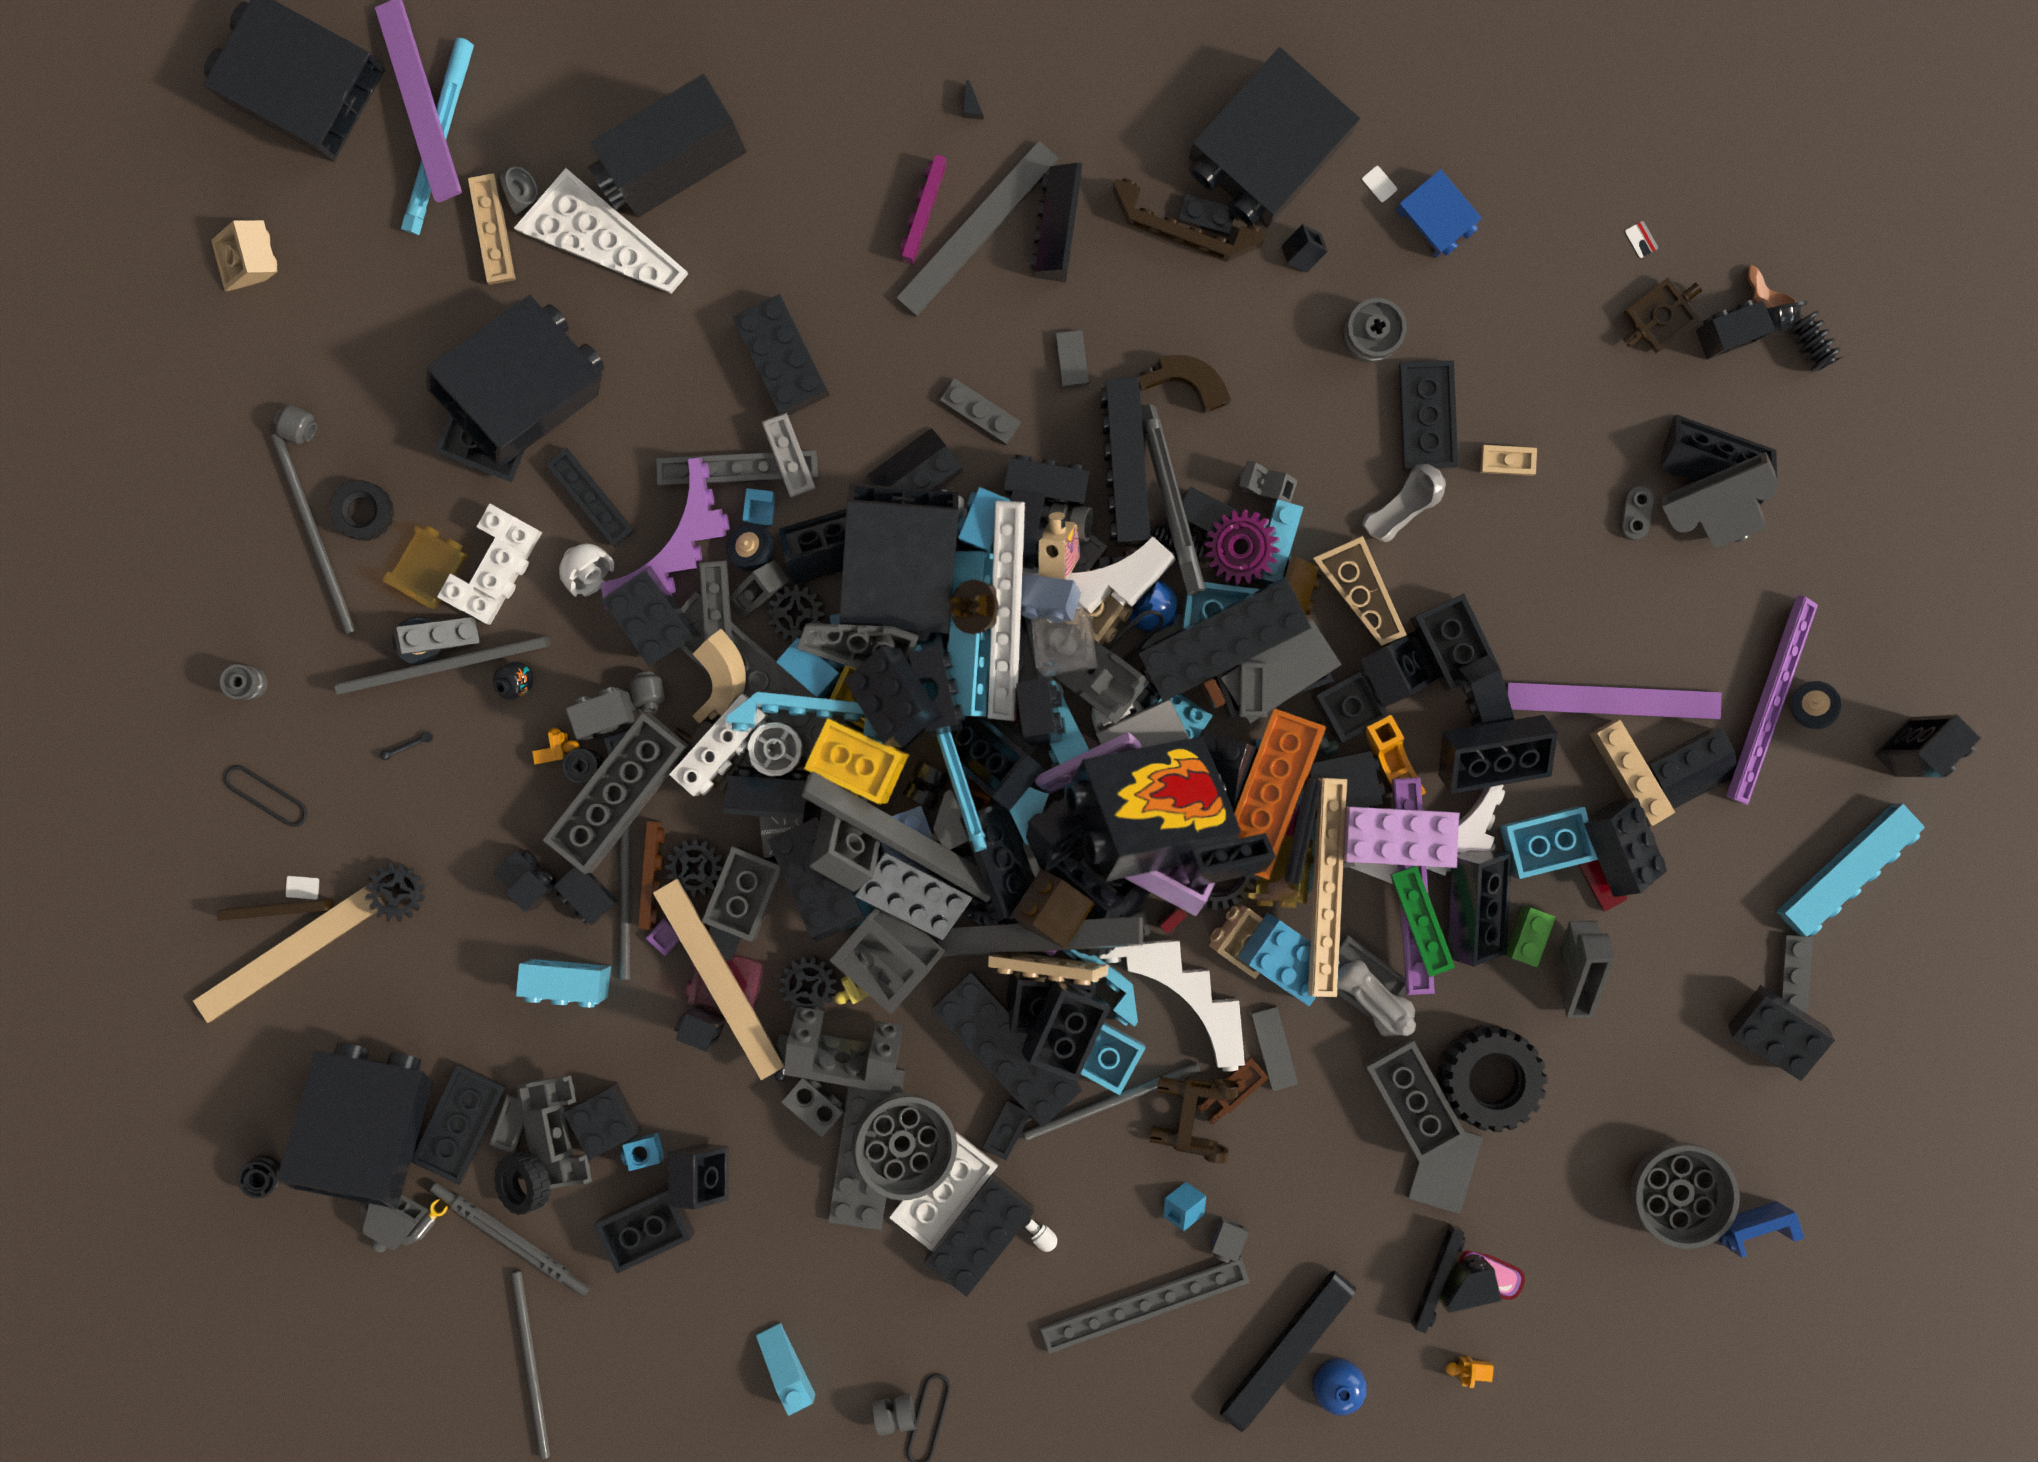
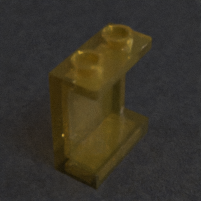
M425 525L424 528L415 526L413 530L416 534L393 573L387 572L382 581L428 608L436 610L441 602V599L437 596L450 574L457 575L468 554L461 551L463 546L450 538L447 542L438 537L440 532L428 525Z
M1285 836L1269 880L1259 876L1256 893H1248V899L1257 900V905L1273 907V902H1280V907L1296 908L1297 904H1307L1313 848L1312 839L1309 841L1300 884L1293 885L1285 882V874L1294 837Z

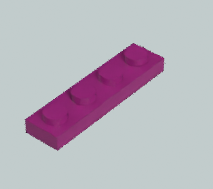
M936 154L934 161H929L927 164L925 177L928 179L925 187L921 186L918 191L916 202L919 203L917 212L912 211L908 227L911 230L908 238L903 237L899 252L903 253V262L914 265L947 166L946 157Z

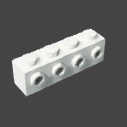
M741 694L669 774L692 796H699L700 794L704 796L714 786L712 780L718 774L722 776L731 767L732 763L730 760L737 753L740 756L748 748V740L752 733L758 727L767 724L766 720L769 718V715L763 712L760 707H757L755 728H748V732L732 730V726L727 725L726 716L748 700L749 697L747 695Z

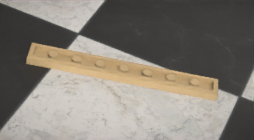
M1318 778L1322 784L1317 803L1308 996L1337 997L1347 779Z
M676 879L653 892L760 1080L782 1069L785 1066L783 1060L679 880Z
M365 887L193 1000L206 1022H212L378 911L376 908L374 910L368 909L372 900H365V895L371 892L365 890ZM378 897V900L380 901V903H381L383 906H386L387 904H386V902L383 900V898H382V897Z

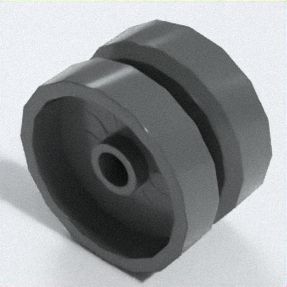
M1381 297L1367 299L1358 304L1345 321L1342 331L1343 343L1348 352L1357 360L1366 363L1381 362L1389 358L1404 341L1407 332L1406 318L1401 308L1390 300ZM1370 328L1376 329L1378 334H1376V331L1372 332Z

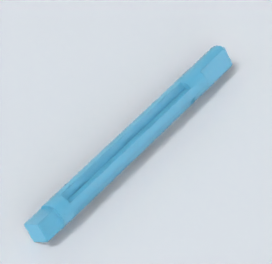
M458 37L454 42L436 108L445 139L448 135L474 47L468 40ZM422 160L401 226V230L414 235H420L431 194V188Z

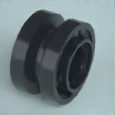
M266 1155L252 1158L238 1174L239 1188L245 1195L251 1198L268 1196L280 1183L277 1181L281 1167L274 1158ZM255 1172L261 1173L265 1181L258 1180Z

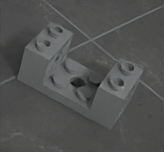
M797 1006L787 1042L784 1075L891 1094L899 1057L903 1025L877 1021L872 1043L821 1034L824 1011ZM843 1059V1060H846V1061H848V1062H847V1063H839V1062H837L836 1060Z

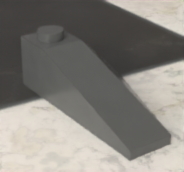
M806 623L797 649L857 669L881 646L901 649L909 662V653L913 652L919 635L889 626Z

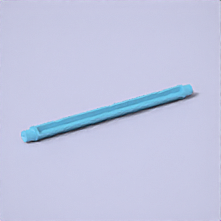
M916 645L913 652L923 650L922 645ZM935 683L922 684L930 699L934 701L938 695ZM951 732L937 735L968 831L969 841L972 842L975 852L987 848L984 841L985 834L982 831Z

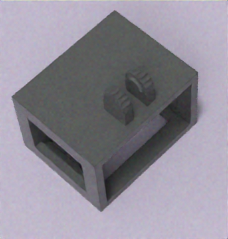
M876 907L829 961L888 1013L892 1014L929 973L945 950L924 933L923 930Z

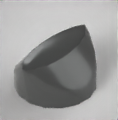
M514 166L500 170V182L504 196L512 212L518 216L537 199V184L531 174L522 167Z

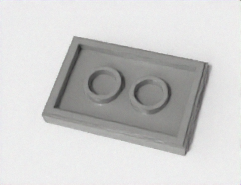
M1170 699L1165 702L1156 703L1118 721L1116 724H1111L1096 731L1101 745L1127 732L1140 741L1142 748L1189 739Z

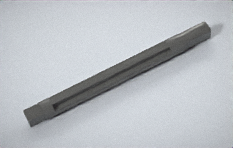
M1148 404L1141 408L1142 426L1187 595L1193 596L1206 589L1157 408Z

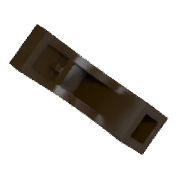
M1185 355L1161 357L1158 360L1159 370L1152 367L1140 372V392L1166 382L1176 381L1184 383L1197 394L1204 414L1227 406L1231 402L1228 389L1220 375L1207 363L1194 357Z

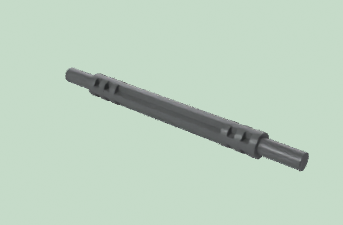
M437 1182L431 1188L430 1192L451 1206V1210L559 1284L563 1282L583 1297L586 1296L590 1287L569 1273L570 1270L461 1195L457 1197Z

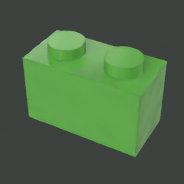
M1523 906L1505 956L1538 967L1556 917L1531 907Z

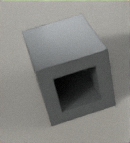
M1221 1216L1210 1244L1211 1251L1215 1253L1214 1257L1227 1263L1230 1260L1238 1262L1249 1233L1247 1227Z

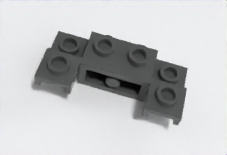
M571 1075L556 1076L543 1080H530L516 1084L529 1152L538 1156V1159L543 1162L545 1169H547L550 1189L592 1182L587 1155H573L564 1115L563 1105L576 1102Z

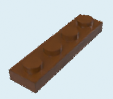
M647 821L638 929H652L659 919V908H655L656 897L653 892L661 888V881H657L658 870H662L663 854H659L660 843L664 844L665 828H662L661 821Z

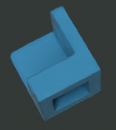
M746 488L743 521L745 523L772 526L776 494L773 491Z
M1185 1182L1165 1198L1163 1217L1182 1231H1185L1204 1215L1206 1195Z

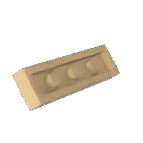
M493 173L468 178L487 283L492 285L516 280L497 176Z

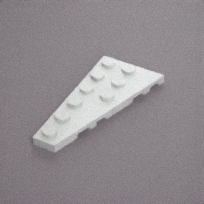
M567 168L564 169L514 227L520 233L670 294L688 275L684 268Z

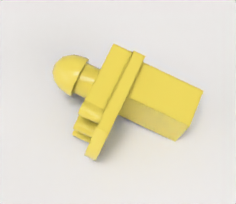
M846 976L840 979L845 990L836 993L834 1000L837 1004H845L846 1001L851 999L852 1003L855 1004L869 995Z

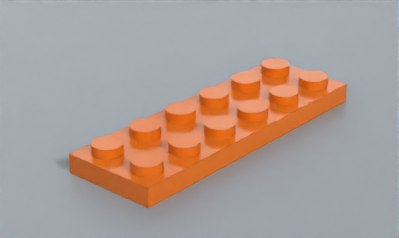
M1275 708L1234 813L1242 831L1237 839L1262 833L1267 834L1276 858L1265 872L1254 875L1268 880L1326 729L1323 725Z

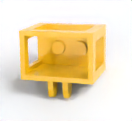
M827 719L804 769L810 772L814 771L841 788L850 790L857 797L861 795L878 804H886L908 760L909 754L892 746H884L882 743L865 736L863 732L837 720Z

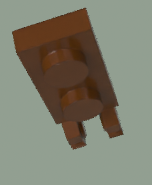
M1251 1057L1245 1060V1065L1239 1066L1238 1070L1233 1071L1225 1078L1239 1084L1238 1096L1233 1099L1225 1098V1101L1218 1100L1222 1107L1209 1116L1207 1121L1211 1125L1215 1124L1227 1112H1232L1269 1078ZM1205 1098L1197 1105L1196 1109L1199 1112H1203L1217 1099Z

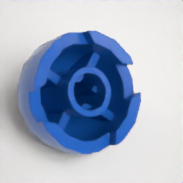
M1158 579L1143 595L1141 600L1133 606V613L1129 617L1130 624L1144 611L1155 610L1160 612L1164 618L1163 625L1156 632L1161 631L1167 625L1172 626L1179 615V612L1176 611L1178 601L1174 590ZM1155 614L1146 615L1135 627L1145 632H1151L1158 626L1160 618Z
M1333 1358L1324 1362L1313 1377L1312 1390L1317 1402L1327 1412L1336 1416H1347L1356 1412L1363 1405L1367 1396V1383L1362 1371L1355 1364L1348 1362L1346 1359Z

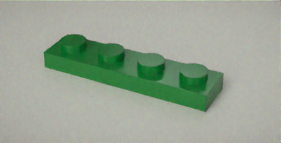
M1413 865L1390 874L1427 976L1432 977L1455 968L1418 867Z

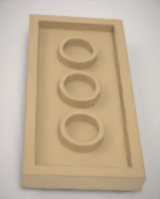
M1020 952L994 954L989 956L988 967L997 968L998 973L1013 974V971H1021L1024 977L1037 978L1039 974L1048 975V980L1064 981L1065 978L1074 979L1075 984L1090 985L1091 982H1098L1099 978L1108 975V964Z

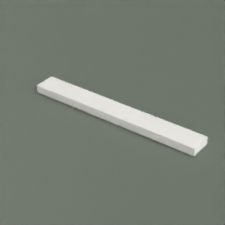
M995 501L992 586L997 591L998 612L997 623L991 628L988 718L1009 721L1017 719L1016 684L1018 683L1025 502Z

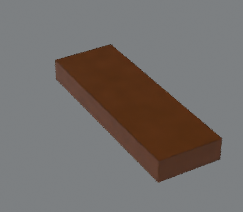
M1209 679L1197 685L1207 705L1217 708L1225 704L1226 701L1215 679Z

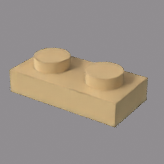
M1483 445L1481 448L1480 473L1534 476L1536 475L1537 448Z

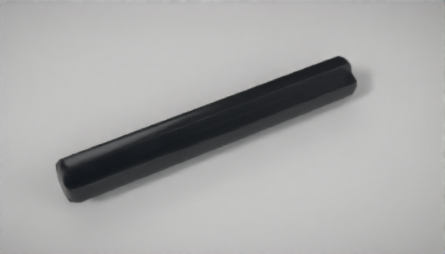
M1309 778L1305 781L1285 874V882L1293 885L1301 883L1322 784L1320 780Z

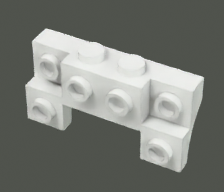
M489 504L477 527L494 536L495 539L470 583L450 574L437 597L480 621L491 625L505 598L508 599L513 594L516 587L514 582L518 575H522L526 571L529 564L527 559L542 532L496 506Z

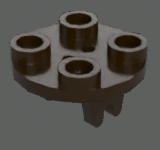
M972 579L963 582L956 588L952 598L948 599L950 604L948 614L951 615L955 626L962 632L976 635L996 625L998 600L997 591L994 586L984 581Z

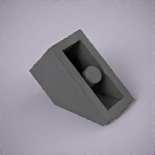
M775 560L753 571L730 595V601L745 619L775 596V592H780L790 580Z
M950 786L944 788L933 821L934 832L931 833L935 842L949 850L968 841L960 818L963 817L960 806Z

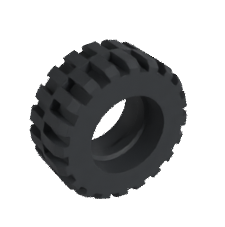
M1495 1025L1490 1027L1476 1026L1473 1031L1467 1029L1462 1032L1460 1039L1454 1038L1449 1043L1452 1046L1448 1052L1444 1050L1441 1057L1444 1059V1062L1438 1068V1074L1441 1075V1080L1438 1081L1439 1087L1443 1091L1453 1112L1470 1126L1473 1125L1483 1131L1489 1129L1493 1132H1502L1503 1128L1513 1130L1517 1128V1123L1520 1121L1524 1124L1530 1120L1528 1115L1532 1111L1537 1113L1541 1106L1537 1103L1540 1098L1545 1099L1547 1091L1543 1089V1084L1548 1083L1547 1075L1543 1073V1069L1546 1066L1543 1059L1539 1058V1052L1535 1046L1531 1045L1521 1035L1507 1028L1504 1029ZM1497 1053L1504 1055L1513 1063L1515 1069V1081L1511 1091L1504 1098L1496 1102L1486 1103L1478 1100L1469 1088L1471 1069L1480 1058L1488 1054Z

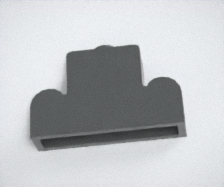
M1765 452L1663 495L1662 507L1673 528L1679 532H1689L1695 529L1698 522H1701L1715 548L1734 541L1741 542L1751 534L1761 531L1766 527L1764 514L1757 499H1769L1777 492L1778 484L1775 470Z
M1569 921L1560 948L1566 978H1563L1561 986L1566 1018H1593L1615 960L1611 940L1608 933H1600L1597 921Z

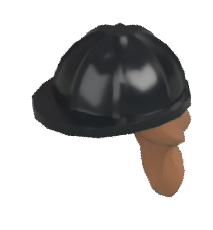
M1753 265L1749 266L1748 282L1753 288V303L1764 300L1775 329L1774 332L1791 328L1800 316L1801 307L1808 305L1807 301L1796 302L1789 295L1768 289L1759 269Z

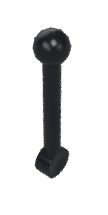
M424 732L422 737L390 751L383 750L380 753V758L386 761L392 755L422 742L429 743L433 740V734Z

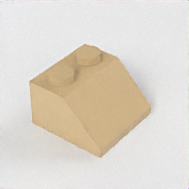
M264 220L232 221L211 240L225 291L264 282L277 272V260L272 254L270 235L265 228Z

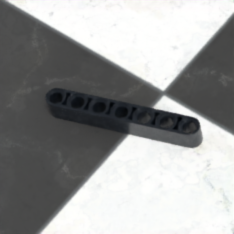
M1336 1270L1331 1271L1227 1399L1219 1415L1240 1432L1246 1430L1351 1300L1356 1292V1287Z

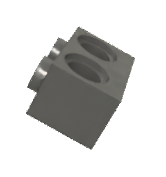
M801 1078L781 1103L823 1137L844 1113L845 1108L842 1106L844 1102L836 1094L831 1093L829 1095L822 1089L824 1085L821 1081ZM803 1088L810 1090L812 1099L809 1101L801 1100L798 1091ZM822 1106L829 1107L833 1113L832 1117L822 1118L818 1111L819 1108Z

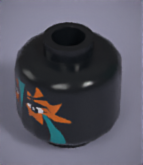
M511 662L495 671L493 675L494 689L502 698L514 700L531 691L533 687V673L523 663Z

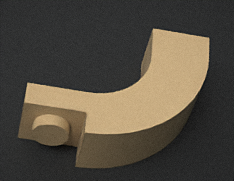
M722 629L709 637L693 653L696 659L708 671L713 687L709 700L693 715V718L699 724L707 717L712 721L718 714L722 716L734 701L744 693L746 673L742 657L735 644Z

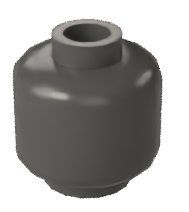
M294 405L278 410L273 420L278 436L295 444L311 441L317 430L314 416L310 412Z
M641 672L633 676V679L628 684L633 706L636 709H641L643 713L657 711L658 706L665 702L662 679L659 676H655L653 672Z

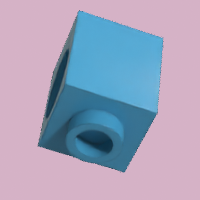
M658 1132L627 1140L622 1145L623 1149L620 1150L622 1162L628 1166L629 1171L661 1163L665 1158ZM641 1146L645 1148L647 1157L639 1158L635 1154V1147Z

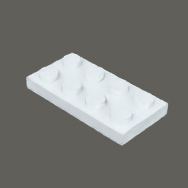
M955 1132L957 1138L956 1159L945 1181L937 1189L923 1197L913 1200H902L889 1217L931 1251L998 1167L996 1162L957 1132Z

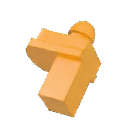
M556 727L551 728L548 732L550 748L532 751L534 764L564 760L570 751L579 749L580 745L577 741H568V733H563Z
M1459 1356L1458 1364L1449 1363L1446 1366V1372L1451 1376L1457 1375L1462 1386L1474 1388L1475 1380L1492 1382L1494 1366L1491 1362L1474 1361L1470 1356Z

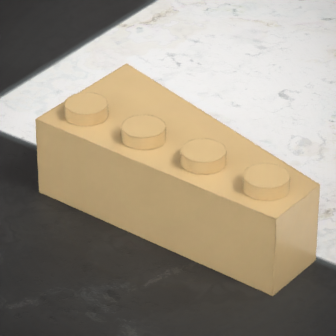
M1363 536L1313 558L1315 564L1380 646L1406 635Z

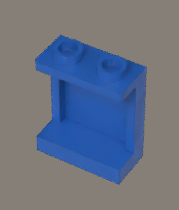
M1441 169L1400 202L1395 209L1401 218L1406 215L1435 250L1433 255L1436 258L1442 253L1445 256L1449 255L1458 247L1456 241L1462 236L1468 239L1479 229L1476 225L1482 219Z
M1776 1201L1737 1214L1731 1227L1718 1240L1722 1246L1743 1258L1747 1256L1743 1242L1750 1238L1772 1231H1778L1794 1242L1805 1238L1797 1213Z

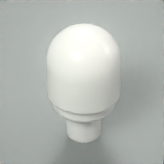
M1032 1219L1025 1223L1024 1227L1031 1233L1030 1238L1040 1250L1049 1252L1056 1247L1057 1237L1046 1225H1038Z

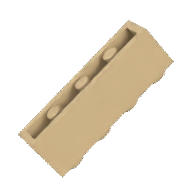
M1611 720L1589 733L1626 798L1639 799L1649 826H1654L1675 813L1621 720Z

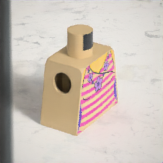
M1054 512L1049 515V523L1044 529L1043 538L1039 540V576L1067 579L1080 559L1077 525L1074 522H1065L1064 513Z

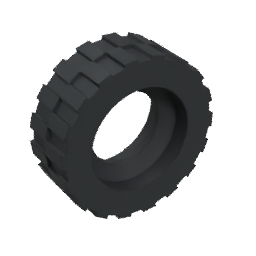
M358 480L357 482L350 481L346 485L343 484L339 487L338 491H335L334 497L330 501L331 510H329V513L332 517L333 525H336L337 530L344 533L345 536L360 541H370L373 538H379L382 533L385 534L389 525L391 526L393 522L392 517L394 516L392 506L394 505L390 501L388 493L384 492L381 487L364 480ZM357 498H367L374 505V516L367 523H356L350 517L349 507Z
M522 1151L499 1161L497 1168H495V1189L499 1200L502 1201L506 1209L510 1210L509 1212L512 1214L516 1213V1215H524L543 1207L548 1202V1196L551 1191L550 1179L547 1169H545L543 1162L538 1159V1156L533 1155L529 1151ZM518 1171L525 1180L527 1194L520 1187Z

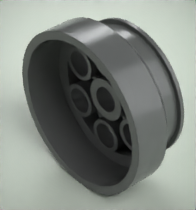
M912 1093L892 1094L873 1103L862 1114L856 1124L851 1145L855 1167L864 1181L880 1195L895 1200L917 1199L937 1189L950 1174L957 1154L956 1133L949 1117L931 1100ZM907 1110H913L912 1118L909 1121H902L903 1113ZM886 1117L888 1120L887 1125L882 1129H876L877 1121L880 1118ZM930 1128V1136L925 1140H920L921 1132L924 1129ZM900 1136H905L904 1145L894 1147L895 1140ZM880 1144L878 1153L875 1155L868 1154L871 1145ZM920 1154L923 1155L922 1163L913 1166L914 1157ZM897 1162V1170L893 1173H887L888 1165Z
M1672 1142L1652 1150L1637 1166L1630 1187L1631 1205L1640 1224L1661 1242L1681 1249L1701 1248L1718 1240L1733 1224L1739 1208V1187L1731 1168L1714 1152L1690 1142ZM1683 1158V1166L1675 1170V1161ZM1659 1170V1179L1656 1182H1651V1174ZM1705 1172V1181L1701 1184H1698V1175L1700 1173ZM1682 1185V1193L1674 1197V1188ZM1658 1197V1206L1654 1209H1650V1201L1653 1198ZM1705 1199L1704 1208L1697 1211L1696 1205L1698 1201ZM1681 1212V1220L1673 1223L1672 1218L1674 1214Z

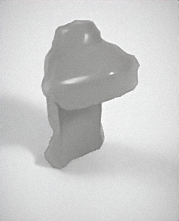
M1430 464L1415 465L1410 471L1402 491L1383 508L1367 513L1363 519L1362 526L1373 538L1381 542H1389L1416 515L1425 509L1434 507L1441 501L1445 492V478L1438 469Z
M1361 960L1351 961L1340 968L1338 971L1337 989L1347 991L1357 999L1373 1016L1375 1026L1382 1036L1387 1038L1399 1035L1408 1036L1414 1032L1416 1027L1414 1021L1415 1009L1411 1001L1403 996L1390 993Z

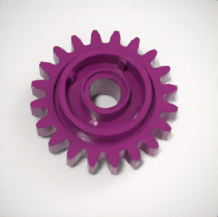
M1234 510L1231 520L1226 515H1222L1223 525L1217 522L1213 523L1217 532L1207 533L1213 538V541L1205 543V546L1212 548V551L1205 554L1207 558H1214V561L1209 566L1211 568L1219 567L1216 573L1217 576L1221 577L1227 573L1225 581L1230 583L1236 577V584L1241 585L1244 578L1248 584H1253L1254 575L1259 580H1263L1262 570L1269 573L1272 572L1268 563L1278 562L1272 557V554L1281 552L1277 547H1273V544L1279 542L1280 538L1271 537L1276 528L1273 526L1266 528L1269 523L1267 518L1259 522L1260 514L1257 512L1250 518L1248 510L1243 511L1242 517ZM1246 540L1249 544L1248 551L1239 555L1237 545L1239 542Z

